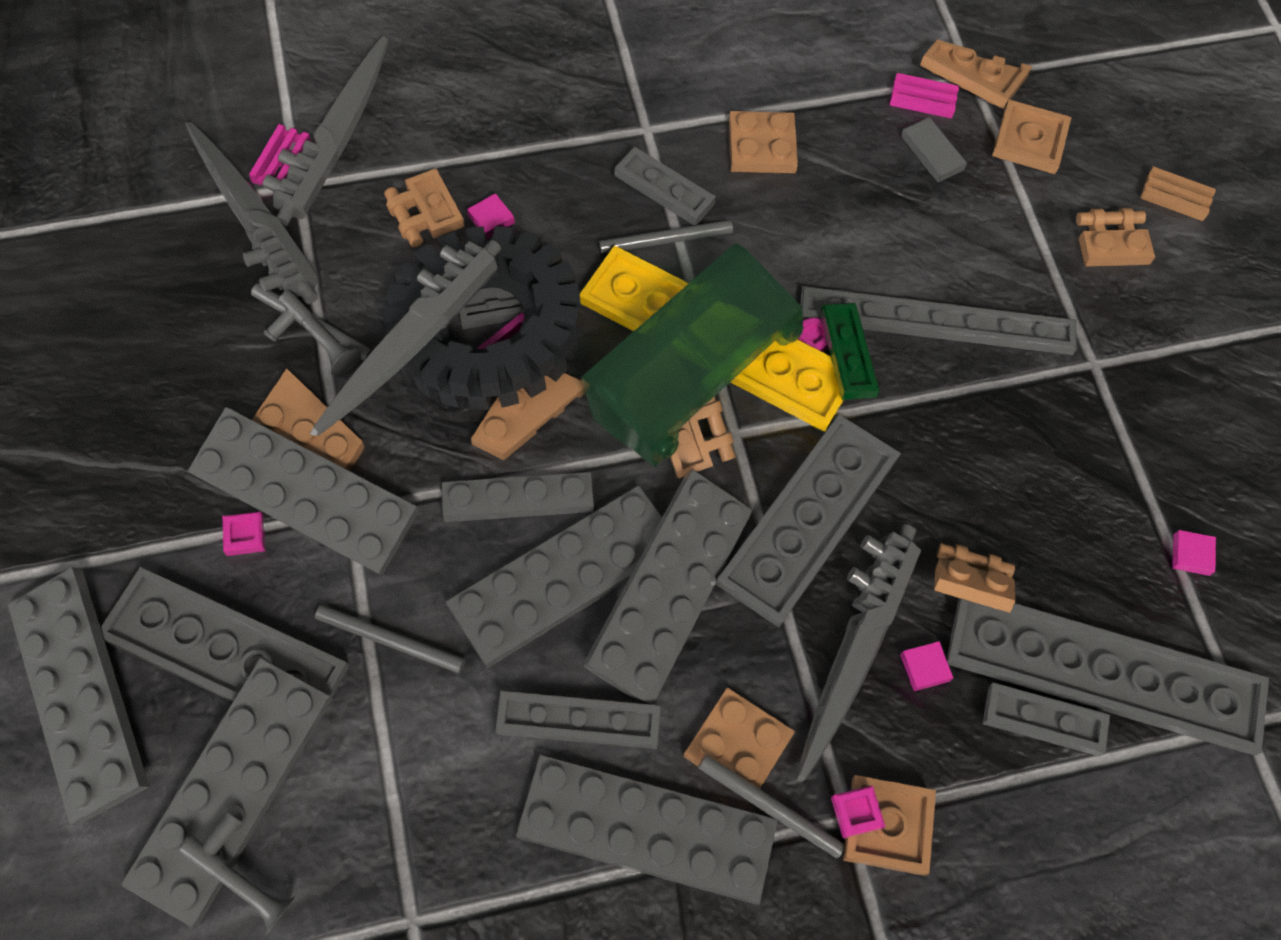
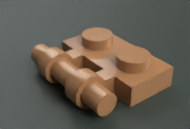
M436 168L406 179L405 183L408 190L399 194L394 187L388 188L384 192L387 199L386 206L390 214L396 216L399 222L398 229L402 237L408 239L413 248L419 247L423 243L420 232L425 229L429 230L434 239L464 227V219ZM416 206L420 214L411 217L408 209Z
M1099 208L1090 209L1089 212H1078L1076 216L1077 225H1088L1090 230L1083 231L1078 238L1085 267L1150 265L1155 258L1149 231L1148 229L1135 230L1134 224L1145 223V211L1120 208L1118 211L1104 212V209ZM1105 225H1117L1118 230H1106Z
M712 388L698 393L703 406L693 410L689 396L653 409L677 478L684 477L692 469L698 472L712 467L710 451L718 449L722 462L736 458L731 445L734 443L732 434L726 431L720 412H723L720 401L716 402ZM707 418L713 438L704 441L698 424V420Z
M940 544L937 552L939 561L935 568L934 591L1011 612L1016 601L1015 581L1012 579L1015 564L1004 562L997 555L989 554L984 556L970 552L968 547L956 544L955 547Z

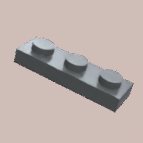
M634 147L615 167V176L694 226L715 205L716 196L637 147Z
M992 683L988 687L982 724L1101 756L1106 752L1110 715Z

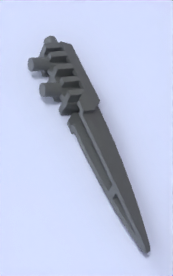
M385 34L358 66L325 119L318 126L314 133L316 144L306 140L303 144L302 153L297 155L282 149L278 161L290 166L286 179L279 180L269 174L266 175L262 186L275 192L273 207L280 210L276 217L279 218L283 226H287L292 217L299 219L305 217L352 136L368 102L389 42V38Z
M185 122L186 128L209 173L252 242L253 250L243 253L245 264L249 267L262 263L263 266L268 265L269 275L259 279L262 290L266 292L278 287L280 291H291L296 297L301 296L306 304L314 303L318 299V295L314 291L318 282L317 275L279 218L274 216L256 190L222 151L192 122Z
M490 240L484 248L469 241L465 245V252L462 250L457 251L449 245L442 249L440 257L448 262L444 266L445 273L442 276L439 274L434 275L426 269L419 273L417 281L425 286L421 290L422 298H418L409 307L408 313L385 336L350 377L314 425L310 435H320L356 408L407 364L441 329L446 328L496 273L498 267L494 257L501 251V247L496 241Z
M902 525L899 535L892 532L882 537L880 541L867 535L861 543L860 547L872 554L875 562L867 568L866 573L853 567L847 575V580L858 586L859 590L862 591L860 597L854 599L852 604L853 607L862 613L851 616L845 629L847 631L832 665L812 720L798 767L796 781L803 782L808 777L835 735L871 668L889 625L892 624L921 552V549L912 542L916 529L910 525Z

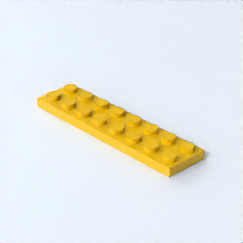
M615 245L580 293L582 305L660 346L671 343L677 355L823 432H826L844 401L841 399L831 356Z

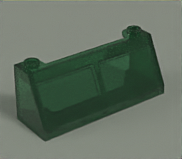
M737 243L733 244L581 377L594 421L652 466L656 467L664 458L667 459L676 452L679 445L678 430L774 341L784 346L795 342L801 336L804 328L802 307L747 249Z

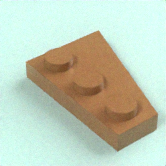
M938 39L925 53L920 66L930 70L933 74L953 82L960 88L968 90L985 99L988 103L1004 109L1008 100H1011L1026 80L1033 67L1023 63L1020 68L1004 64L1005 58L994 56L992 60L978 57L973 49Z
M288 369L285 370L252 419V421L348 471L352 469L365 448L363 441L341 420L337 421L320 435H310L314 425L327 407Z
M564 373L556 382L548 376H544L547 390L533 398L527 394L524 388L517 390L519 404L502 408L498 397L472 436V445L505 460L537 433L536 430L552 417L556 418L561 414L566 405L576 397L580 398L588 391V384Z

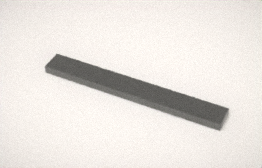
M802 286L800 292L798 322L812 317L821 319L820 309L822 305L856 303L863 330L1073 355L1077 350L1076 319Z

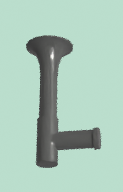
M286 291L279 297V302L286 310L268 329L263 331L268 338L276 342L278 337L296 319L330 355L333 362L331 368L333 376H341L347 373L358 363L362 351L359 348L348 350L337 343L291 291Z
M227 811L224 819L204 843L191 836L179 852L212 878L218 879L256 909L265 922L266 931L264 935L266 936L292 903L295 896L289 900H280L269 896L227 865L226 861L216 854L237 827L243 824L242 821Z

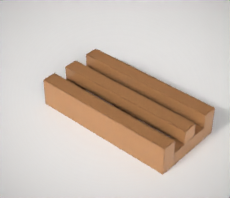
M1153 166L1147 175L1140 199L1204 221L1209 214V207L1212 204V197L1216 189Z

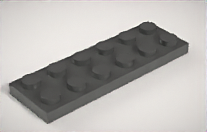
M227 407L223 410L187 471L382 576L420 510L417 506Z
M839 414L718 577L716 585L777 627H780L898 460L901 453Z
M693 469L687 472L582 667L639 703L653 705L753 510Z
M637 486L445 601L446 606L482 663L488 669L628 582L662 517L640 486Z
M71 567L7 605L69 825H82L149 788V784L83 570Z
M142 567L138 569L100 627L105 642L231 702L237 697L260 658L330 697H333L349 668L347 662Z
M260 658L121 886L192 928L198 927L223 883L215 877L212 878L179 852L191 836L204 843L224 819L228 811L242 821L243 824L237 827L216 854L233 868L333 698Z
M540 755L516 837L759 905L778 820Z

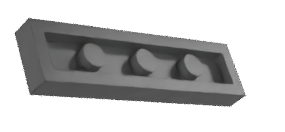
M591 472L442 482L444 522L594 512Z
M501 691L495 731L498 735L657 749L661 706Z

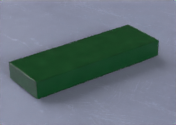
M856 303L822 305L820 316L841 399L876 398L880 390Z

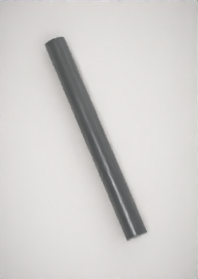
M731 220L601 240L598 241L600 254H607L614 245L623 250H632L733 233V225Z
M259 283L253 286L251 290L252 296L281 313L286 310L279 302L280 295L271 290L264 292ZM314 316L317 322L342 347L348 350L359 348L362 351L361 360L365 361L373 351Z
M322 604L316 611L315 619L453 672L460 674L464 667L465 659L375 624Z
M705 754L701 759L698 769L836 859L840 857L845 848L844 843L711 756Z

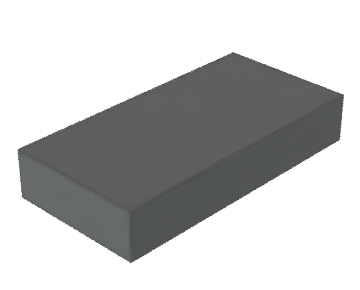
M930 117L903 129L902 139L937 183L964 171L967 162Z

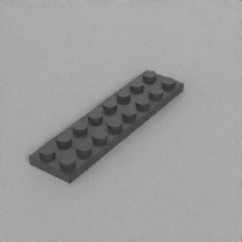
M958 599L946 656L948 665L1253 756L1262 753L1269 685L1268 677L1014 603L1009 613L965 599Z

